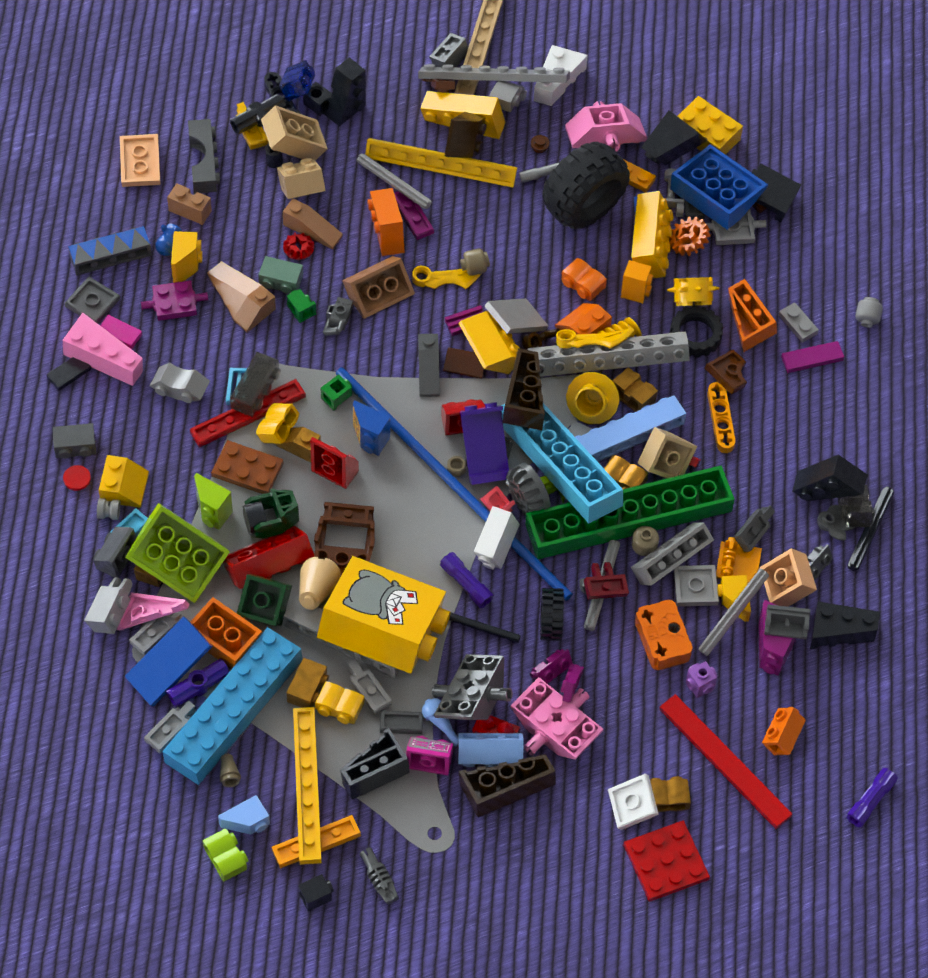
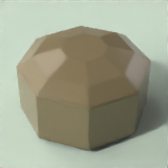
M453 456L447 461V470L453 476L460 477L466 472V461L461 456Z

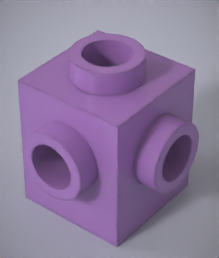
M706 661L701 664L696 663L688 669L686 677L687 687L694 693L696 698L708 694L715 689L717 673Z

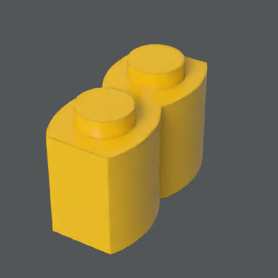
M273 403L267 410L265 419L258 425L257 436L263 443L282 444L287 439L290 428L296 424L299 412L293 404Z
M325 681L315 702V709L320 715L336 717L343 724H355L364 705V696L353 690L344 689L337 684Z

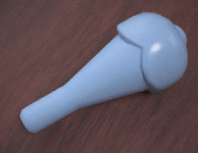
M438 698L427 699L422 707L424 718L443 731L453 745L457 747L458 736L452 729L449 719L434 717V713L441 700Z

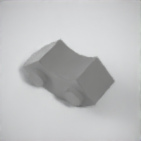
M498 81L489 97H498L501 109L511 112L514 106L518 107L520 102L525 100L527 90L523 86L509 81Z
M169 362L158 368L150 387L155 389V392L161 396H169L186 403H191L192 401L201 400L210 380L195 369H182Z

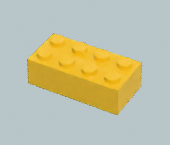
M660 191L637 195L631 255L633 261L652 266L651 274L654 275L653 278L666 277V269L669 268L667 258L668 253H670L669 237L672 236L670 224L673 221V212L671 209L669 210L667 200L663 198Z

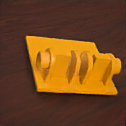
M729 537L725 542L721 541L716 578L747 575V583H749L759 570L762 548L754 547L750 552H744L734 537Z

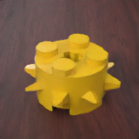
M713 277L675 278L674 287L667 289V291L674 293L676 306H693V302H695V305H712L713 291L719 290L720 287L713 286Z

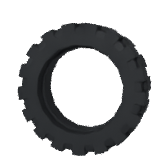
M692 306V308L685 307L682 311L679 310L676 313V317L672 319L670 333L681 332V326L690 321H700L707 324L713 333L711 338L703 342L688 340L689 357L693 355L699 358L701 355L708 356L710 352H715L717 346H720L723 335V324L720 323V317L716 316L714 311H709L703 306L701 308L697 306Z

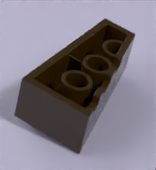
M518 348L502 423L537 430L543 429L545 412L543 409L538 352Z

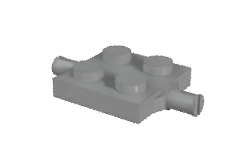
M750 209L740 221L728 230L712 220V223H705L709 227V231H712L715 235L716 245L754 243L755 228H766V220L754 221Z

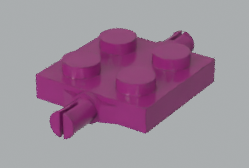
M191 280L152 286V300L141 302L142 310L154 308L158 321L197 315V302L208 301L207 292L195 294Z

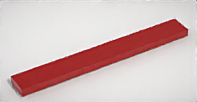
M676 694L660 706L659 710L775 829L792 817V813Z

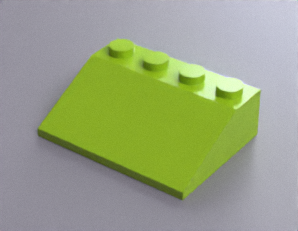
M158 503L125 558L195 603L230 551Z

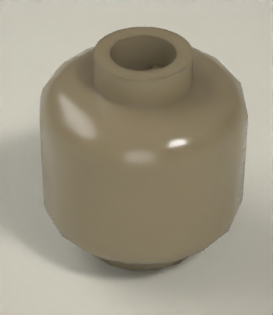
M481 248L464 252L463 259H460L462 271L466 270L470 276L485 273L487 267H490L488 254L483 252Z
M641 526L633 533L632 548L638 555L646 557L658 548L659 535L654 528Z

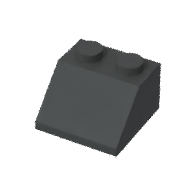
M115 527L112 532L106 535L104 545L96 551L93 557L96 569L112 577L119 578L130 561L125 557L136 539L133 528Z

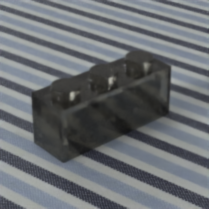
M256 352L230 397L231 409L251 417L254 416L256 411L261 409L263 398L265 395L268 396L271 391V384L279 378L281 372L279 360Z

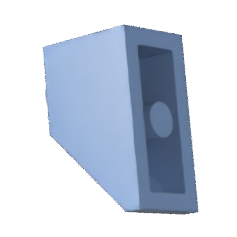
M257 795L218 815L221 828L250 835L255 832H262L270 825L269 815Z

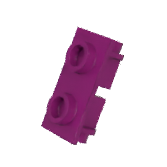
M556 650L555 653L546 659L548 664L541 662L535 668H532L530 676L534 680L539 677L548 684L572 664L569 650Z

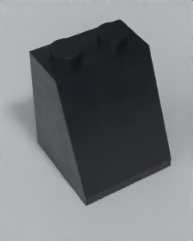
M668 110L641 148L646 151L644 155L655 163L659 164L662 162L664 165H667L704 144L708 139Z

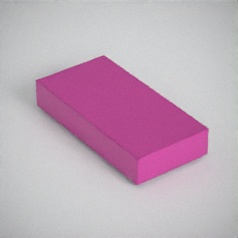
M110 315L100 325L130 349L135 346L142 336L141 330Z

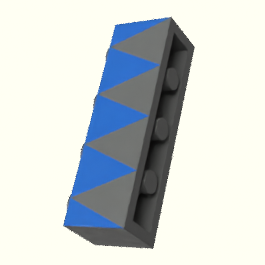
M144 226L68 246L76 276L152 256L150 242Z

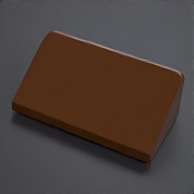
M448 347L443 371L482 379L484 368L475 352Z

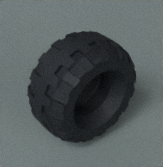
M586 143L578 149H574L558 163L544 184L542 197L547 210L563 226H569L572 229H582L594 224L601 217H604L618 203L621 196L624 195L630 181L627 163L614 149L603 143Z

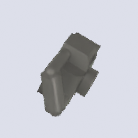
M338 297L336 303L328 307L326 313L327 322L323 330L325 336L339 335L342 330L345 331L353 309V300Z

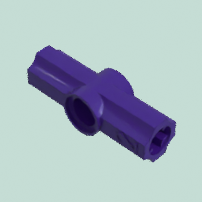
M218 659L202 670L192 671L187 679L170 688L166 693L171 703L177 708L191 698L207 693L208 688L223 680L230 671L225 662ZM197 681L203 682L200 685L194 684Z

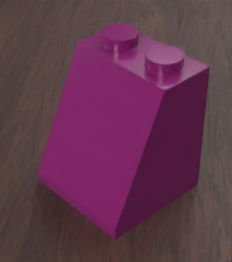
M764 600L758 621L759 668H762L766 673L779 676L797 638L764 635L768 604L776 605Z

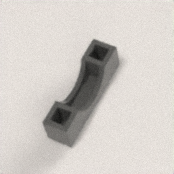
M211 119L188 120L190 147L201 151L205 155L200 163L192 166L194 194L196 192H217L216 184H220L219 172L215 173V169L219 168L218 157H214V153H217V142L212 140V138H216L215 126H211Z

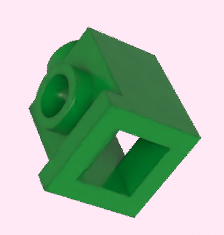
M301 289L294 290L287 295V307L299 323L316 315V303L311 301L310 297L304 294Z
M339 374L320 388L321 399L333 411L352 396L351 383L347 379H343Z

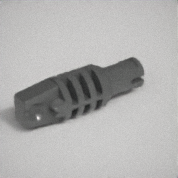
M371 847L366 848L368 856L364 850L359 855L367 867V875L376 892L379 893L387 905H390L399 899L394 881L385 865L376 858Z

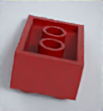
M312 437L310 439L311 471L347 489L359 472V461L352 455L342 453L335 446H329Z

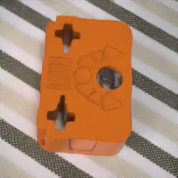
M664 600L638 608L635 616V626L651 667L654 670H662L689 662L693 647L676 603L672 600Z

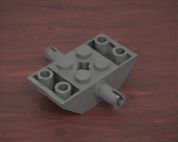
M466 654L450 685L434 684V687H432L433 697H443L434 713V717L487 720L497 700L511 701L513 696L512 689L503 688L504 657L498 655Z

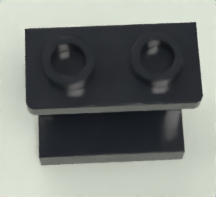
M760 164L758 169H753L751 173L767 183L768 187L756 200V203L777 213L775 220L782 222L801 184Z

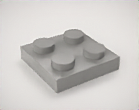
M715 565L678 566L673 570L677 606L718 605Z

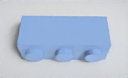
M458 733V764H463L465 767H473L475 764L494 767L498 763L507 762L509 764L518 762L519 759H523V733Z

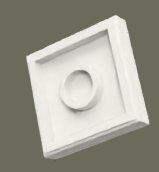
M643 774L608 789L618 829L623 830L659 815L649 775Z

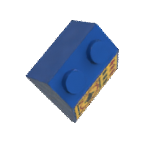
M354 400L353 426L360 447L367 453L379 456L390 439V416Z

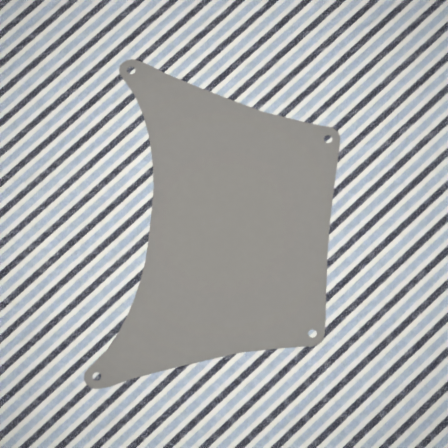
M275 362L263 363L254 368L250 375L247 402L297 379L306 393V397L293 403L299 412V418L292 428L305 427L321 435V442L329 446H335L342 453L352 455L359 461V472L347 489H344L312 472L310 462L277 447L275 443H263L257 436L256 431L258 425L265 417L227 435L225 443L229 440L283 459L284 464L272 488L293 491L299 509V522L294 526L307 534L313 552L315 551L314 536L317 532L320 516H323L325 511V502L374 506L375 544L370 563L446 591L442 608L454 613L463 588L440 566V561L450 552H454L470 571L476 557L474 549L486 522L391 428L390 439L379 456L364 451L360 447L353 426V402L356 400L364 405L366 404L353 391L352 396L337 406L335 411L321 399L320 388L336 377V372L288 366ZM271 374L274 377V382L270 385H265L261 381L262 376ZM350 374L446 469L447 461L451 457L461 456L466 461V472L460 477H454L485 508L486 506L480 498L495 486H498L506 497L508 496L509 487L506 485V480L470 484L463 433L445 435L441 407L449 402L458 403L470 399H481L484 404L497 402V405H503L506 402L511 378H439L440 396L420 397L419 378L373 377ZM581 374L540 378L543 403L566 428L572 425L574 420L578 421L567 406L566 393L569 384L575 377ZM504 430L509 470L522 462L530 465L533 461ZM211 477V481L231 491L233 513L221 529L218 530L204 524L198 507L191 525L226 547L230 553L262 540L261 538H256L255 534H249L243 515L244 501L261 494ZM273 508L264 510L267 521L277 519ZM327 524L324 545L365 549L368 529ZM222 563L195 603L165 583L162 584L157 596L186 600L190 604L188 609L179 611V613L182 614L181 618L185 616L191 621L212 597L237 613L243 589H239L233 584ZM299 564L292 566L287 572L273 574L272 578H270L293 585L286 611L294 598H299L300 570L302 567ZM329 597L318 607H324ZM243 617L260 629L262 633L268 627L300 647L302 659L306 658L327 666L328 682L357 692L349 679L351 673L348 670V664L354 661V659L284 626V619L282 626H273ZM448 621L443 635L432 632L431 636L438 638L429 662L419 659L411 674L400 670L394 679L356 661L361 669L365 667L367 670L370 669L392 700V705L384 709V711L422 712L425 701L435 698L432 695V687H434V684H437L444 642L451 621ZM148 622L143 623L141 628L144 627ZM135 647L132 648V655L138 663L144 655ZM207 652L177 683L187 679L192 671L202 670L218 659ZM299 666L251 722L294 753L293 708L301 707L288 703L286 693ZM197 681L194 684L200 685L203 682ZM221 681L208 688L207 693L202 696L208 698ZM364 701L355 724H343L336 717L320 715L315 709L317 769L345 789L342 784L340 770L356 755L362 754L369 748V744L373 740H378L384 734L380 733L381 712L374 715ZM424 716L422 734L392 733L405 755L411 736H424L433 740V723L427 721ZM409 769L410 773L357 797L418 848L430 853H438L452 846L455 839V831L439 791L437 774ZM432 827H438L442 832V836L440 839L432 840L428 837V830Z

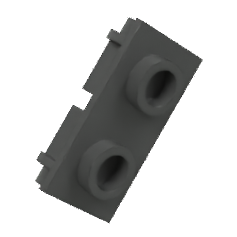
M829 545L815 547L807 557L808 561L811 562L809 565L814 580L818 578L819 574L833 559Z

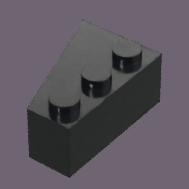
M818 601L814 613L810 649L827 645L834 647L836 644L843 643L850 645L874 642L878 631L880 612Z

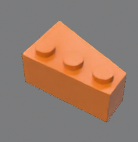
M393 188L370 191V199H367L368 210L371 213V220L374 222V230L378 236L381 255L405 253L403 221Z

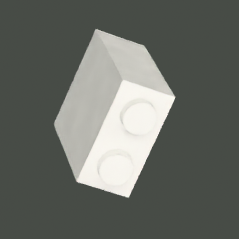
M492 506L474 549L478 560L483 563L482 565L492 570L495 567L502 568L520 525L511 512Z

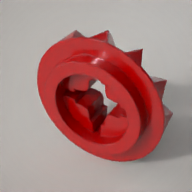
M295 232L292 236H287L283 243V250L288 257L302 260L308 258L313 253L314 241H312L310 235L306 236L304 233L297 234ZM296 242L300 243L301 250L296 246Z

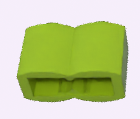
M225 828L202 840L203 847L223 882L247 870L246 863L249 862L243 850L239 851L236 847L238 841L233 832L229 834Z

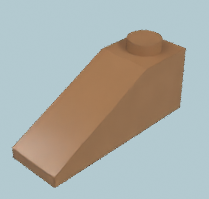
M294 198L283 210L284 226L300 234L310 235L312 240L332 250L343 236L338 229L310 206Z

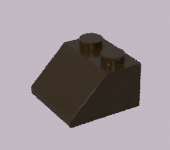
M465 111L451 119L445 156L473 158L481 153L483 149L482 136L487 128L485 124L486 117Z

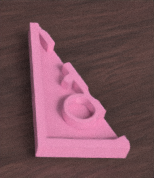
M131 592L129 596L131 600L117 630L120 631L186 610L190 604L183 599Z

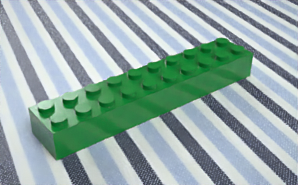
M717 466L623 489V506L591 523H588L569 502L549 507L546 510L541 509L526 513L525 526L536 558L542 559L607 543L610 540L632 537L636 529L641 526H649L655 530H660L729 513L733 510L735 499L722 466Z

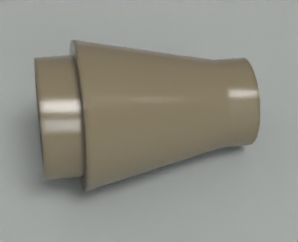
M225 754L220 758V782L225 787H235L239 784L241 775L234 762L233 755Z

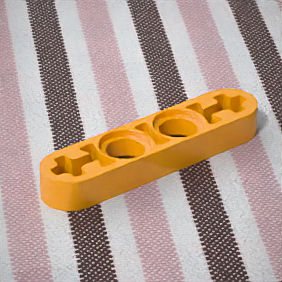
M713 382L708 387L707 396L716 446L720 452L730 453L735 447V434L727 391L719 382ZM714 390L720 392L719 399H716L717 396ZM721 405L725 408V411L717 412L714 407ZM724 422L728 425V428L720 429L718 424ZM724 436H726L727 443H729V445H725V443H723Z

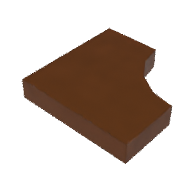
M734 350L707 363L704 368L730 394L741 390L747 384L741 372L746 365V361Z

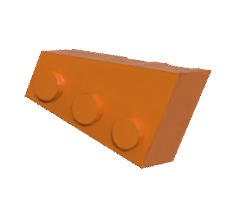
M745 279L728 288L729 302L743 352L777 334L775 319Z

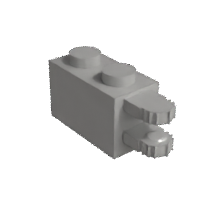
M114 577L109 586L100 587L84 620L94 632L115 634L131 600L128 597L133 584L131 579L125 578L121 581L120 578Z

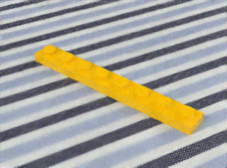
M372 138L367 139L365 155L372 160L508 187H514L518 168L473 158L446 157L445 153Z
M293 708L300 865L322 863L315 708Z

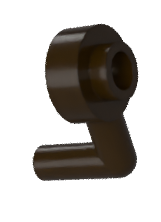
M560 329L543 331L540 334L536 332L525 334L522 340L524 349L542 347V341L556 337Z

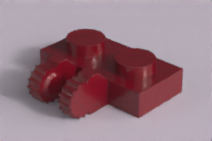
M605 562L603 566L605 576H601L599 564L593 563L591 565L593 577H586L584 579L588 600L628 596L629 590L625 574L614 575L611 563Z

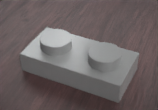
M795 302L779 311L778 316L802 343L818 334L819 329Z

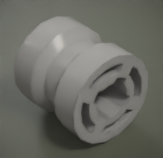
M99 498L97 518L105 519L109 517L112 520H119L120 500L113 499L112 501H107L106 499Z

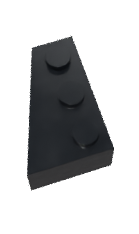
M350 57L335 69L331 84L333 92L332 95H328L327 101L330 103L328 109H324L323 113L338 126H341L358 111H362L366 105V70Z
M838 454L797 471L792 492L806 501L863 495L868 474Z
M389 727L378 740H373L369 744V748L362 754L356 755L340 770L342 784L352 800L410 773L408 758Z

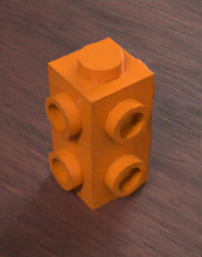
M794 707L778 708L762 743L773 755H790L806 720Z

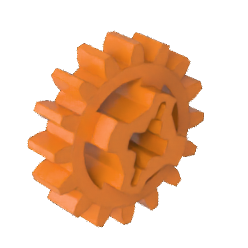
M688 217L687 221L681 219V224H674L676 228L672 229V236L669 237L670 246L676 254L680 253L683 256L687 253L690 256L691 252L694 251L697 254V249H704L703 244L709 243L707 238L711 235L709 233L710 229L703 219L699 220L698 217H695L692 220L691 217Z

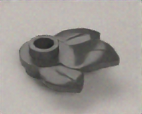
M841 505L830 506L827 511L821 512L817 518L819 528L829 531L830 535L837 540L845 541V531L852 530L857 526L855 520L850 515L845 514V507Z

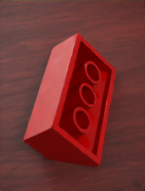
M292 526L283 534L262 539L228 554L223 561V565L233 584L239 589H243L247 574L270 579L273 574L287 572L292 566L296 564L302 565L306 560L315 556L307 534L298 527Z

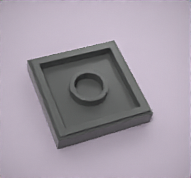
M88 277L64 304L66 308L79 316L84 313L98 324L120 300V295Z

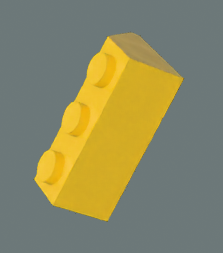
M489 311L466 318L458 323L484 369L509 374L513 370L519 346L512 339V333L507 334Z

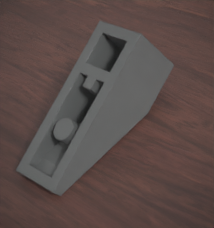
M418 334L420 397L440 396L438 334Z

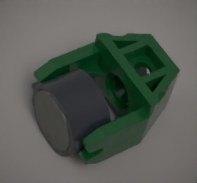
M272 488L269 493L253 496L244 501L243 515L249 534H255L256 538L264 539L283 534L299 522L298 503L292 490H276ZM273 508L277 519L267 521L264 510Z

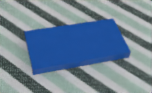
M183 616L125 677L149 705L154 707L166 694V691L172 688L213 646L187 617Z

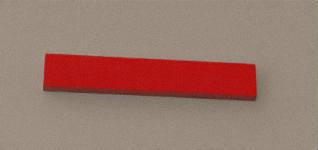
M294 379L190 428V434L200 448L265 417L267 410L273 403L293 404L305 398L306 393L297 379Z

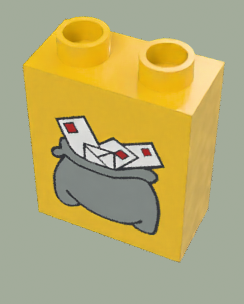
M352 556L323 608L317 638L411 674L419 659L427 662L430 661L438 638L431 636L432 632L443 635L451 615V611L442 608L446 591Z

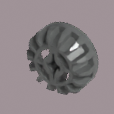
M522 462L508 471L506 476V485L509 487L508 492L511 493L512 500L516 502L517 508L522 510L523 515H526L528 512L541 509L546 510L551 507L549 495L542 480L529 464Z

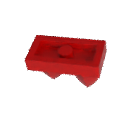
M491 715L487 720H476L472 729V733H519L520 731L519 726Z

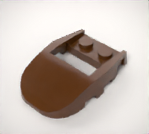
M325 502V511L323 516H320L317 532L314 536V556L318 557V559L328 558L336 563L340 569L341 577L352 556L370 562L375 544L374 506ZM327 524L367 528L365 549L324 545Z

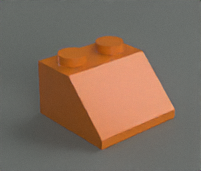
M583 303L555 324V327L560 330L570 329L576 334H597L598 331H604L606 327H611L612 316L599 304Z

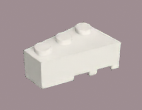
M552 45L543 67L546 70L564 68V70L570 71V79L567 83L536 82L534 101L552 106L565 92L566 88L576 81V77L586 70L588 55Z

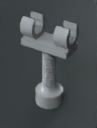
M670 168L664 172V180L668 182L667 206L668 208H676V217H683L684 199H675V193L670 190L671 175L677 169Z

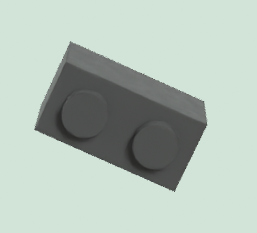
M93 423L53 427L55 457L66 459L73 456L87 457L95 455L96 441Z

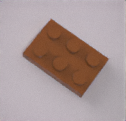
M227 440L211 472V476L260 494L269 493L270 489H272L284 461L281 458Z

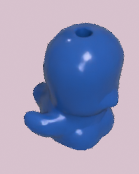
M163 224L161 226L163 234L158 238L155 248L159 254L169 256L172 255L174 231L182 232V229L175 224Z

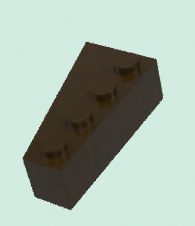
M546 754L519 759L515 763L507 764V762L498 763L499 766L488 768L482 766L477 767V770L459 771L460 786L478 818L556 785L555 769Z

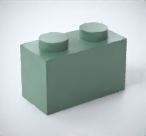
M265 256L258 274L259 284L266 289H275L289 294L300 287L303 278V265Z

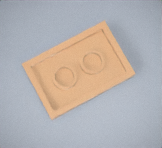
M158 134L120 136L122 187L161 185Z

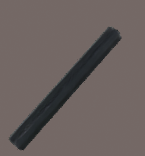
M888 486L882 489L847 566L852 571L860 568L894 495V490Z

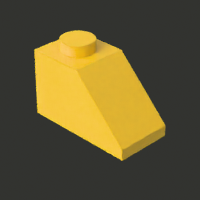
M747 575L721 577L720 584H717L718 597H721L722 605L727 609L730 608L747 586ZM750 602L738 616L744 622H749Z

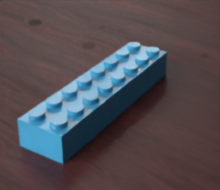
M267 627L162 751L164 762L199 785L219 762L221 756L229 750L302 662L301 648Z

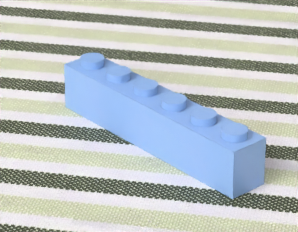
M673 395L669 398H662L653 405H646L637 412L628 413L621 419L612 420L605 426L593 428L582 436L577 435L575 438L599 462L647 441L654 427L670 431L683 425L686 412Z

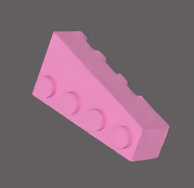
M84 313L80 315L63 339V355L88 363L92 368L131 386L135 384L143 372V358Z

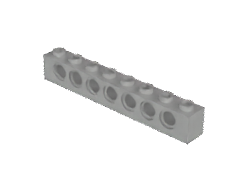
M686 331L629 337L610 349L596 344L585 345L580 348H561L557 345L527 348L529 351L538 352L540 377L690 361Z

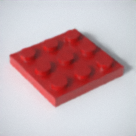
M684 820L624 841L623 843L649 902L710 879V875Z

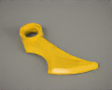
M417 266L412 272V281L418 287L427 286L436 289L444 284H456L466 290L481 274L470 276L466 270L462 271V269L431 272L426 266ZM424 273L427 275V278L421 280L416 275Z
M634 328L598 334H576L573 330L564 329L557 332L556 344L561 348H580L585 345L596 344L610 349L629 338L633 334Z

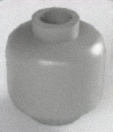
M865 297L864 300L858 302L855 315L856 320L861 323V326L871 328L872 325H876L881 321L883 306L879 303L878 299Z

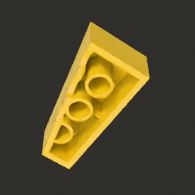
M427 91L420 108L425 121L450 127L451 119L465 111L486 117L485 124L487 128L483 136L500 139L505 125L498 97Z

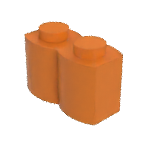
M576 258L562 271L561 280L567 288L576 290L582 299L592 301L606 288V277L599 271L591 268L589 264L580 258Z

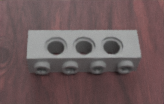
M693 522L634 564L631 569L640 585H653L714 541L705 523Z

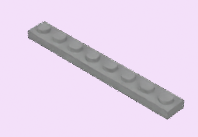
M426 64L418 71V79L567 83L570 79V71L564 70V68L546 70L545 67H536L534 70H530L527 67L509 69L508 66H499L497 69L490 68V66L472 68L471 65H462L458 68L453 67V65L435 67L434 64Z

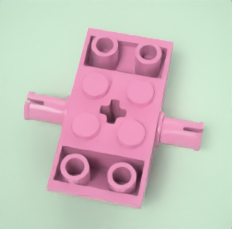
M597 101L593 106L582 108L565 124L572 148H579L586 143L599 142L609 145L617 152L621 144L640 143L647 140L640 118L622 103L605 105L600 101L599 105Z
M538 677L511 705V709L524 728L533 735L523 746L527 753L529 752L533 756L544 744L558 756L576 760L603 732L601 726L578 709L589 699L586 691L582 694L584 689H578L571 703L562 701L563 696Z

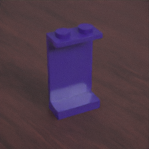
M497 402L486 403L483 408H477V405L465 406V410L460 411L469 482L472 485L507 480L506 476L509 466L501 411L503 406L497 405Z

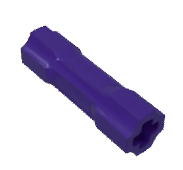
M450 552L440 561V566L462 586L479 608H484L493 600L494 595L474 577L454 552Z
M882 768L871 786L848 812L846 817L848 821L856 827H862L878 803L897 782V775L888 768Z

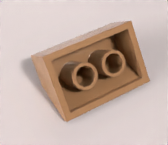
M395 256L389 257L342 280L349 299L353 300V305L364 319L415 294L402 259Z

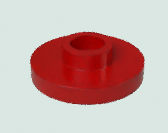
M80 465L69 467L63 474L65 486L74 491L83 490L89 485L91 480L88 469Z

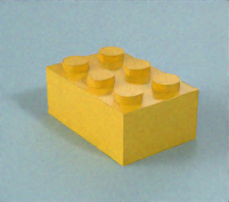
M700 96L696 97L677 116L708 139L704 144L697 147L700 151L711 144L726 155L741 140L743 125Z

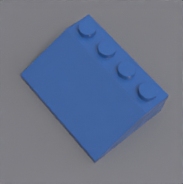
M710 144L672 173L670 190L728 230L742 219L766 190L768 184Z

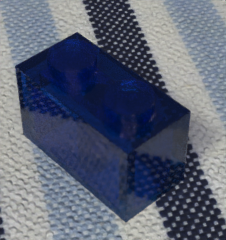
M307 60L287 67L279 87L288 101L308 94L315 77L313 67L309 66Z

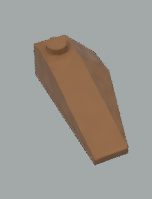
M221 261L207 272L225 307L228 308L233 321L247 333L276 310L275 296L271 292Z

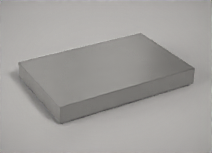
M526 298L488 301L485 305V308L507 334L545 331L548 327V324Z

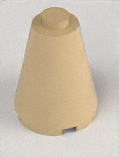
M318 557L309 558L303 563L300 570L299 602L304 608L309 610L316 609L332 594L341 575L336 563L328 558L318 559Z

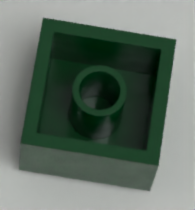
M247 574L237 614L273 626H282L283 616L293 585L254 574Z

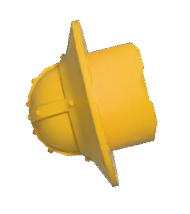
M586 372L575 377L569 384L566 393L567 406L572 415L579 421L587 424H601L609 420L616 413L620 402L619 391L614 382L606 375L597 372Z

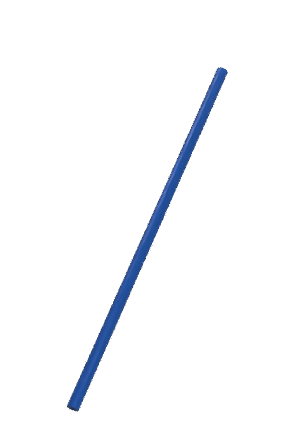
M343 367L339 368L336 371V375L339 374L343 379H347L352 385V391L368 407L390 416V428L486 522L490 512ZM514 537L511 548L552 588L564 589V600H569L573 593Z

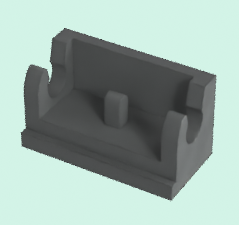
M450 33L429 56L432 64L435 67H442L443 65L457 67L466 57L468 51L466 38Z
M768 604L765 615L764 635L807 639L810 609Z

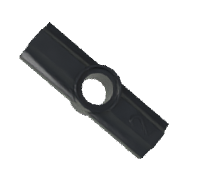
M277 94L262 103L253 102L250 104L245 112L230 119L233 131L236 134H241L254 126L262 127L261 119L275 105L286 109L283 97Z

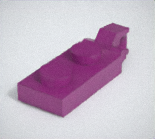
M573 663L569 666L560 691L564 693L562 701L571 703L583 673V666L580 667Z

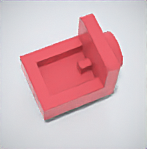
M495 486L480 498L489 512L492 506L512 512L511 507L516 504L514 500L509 501L498 486Z

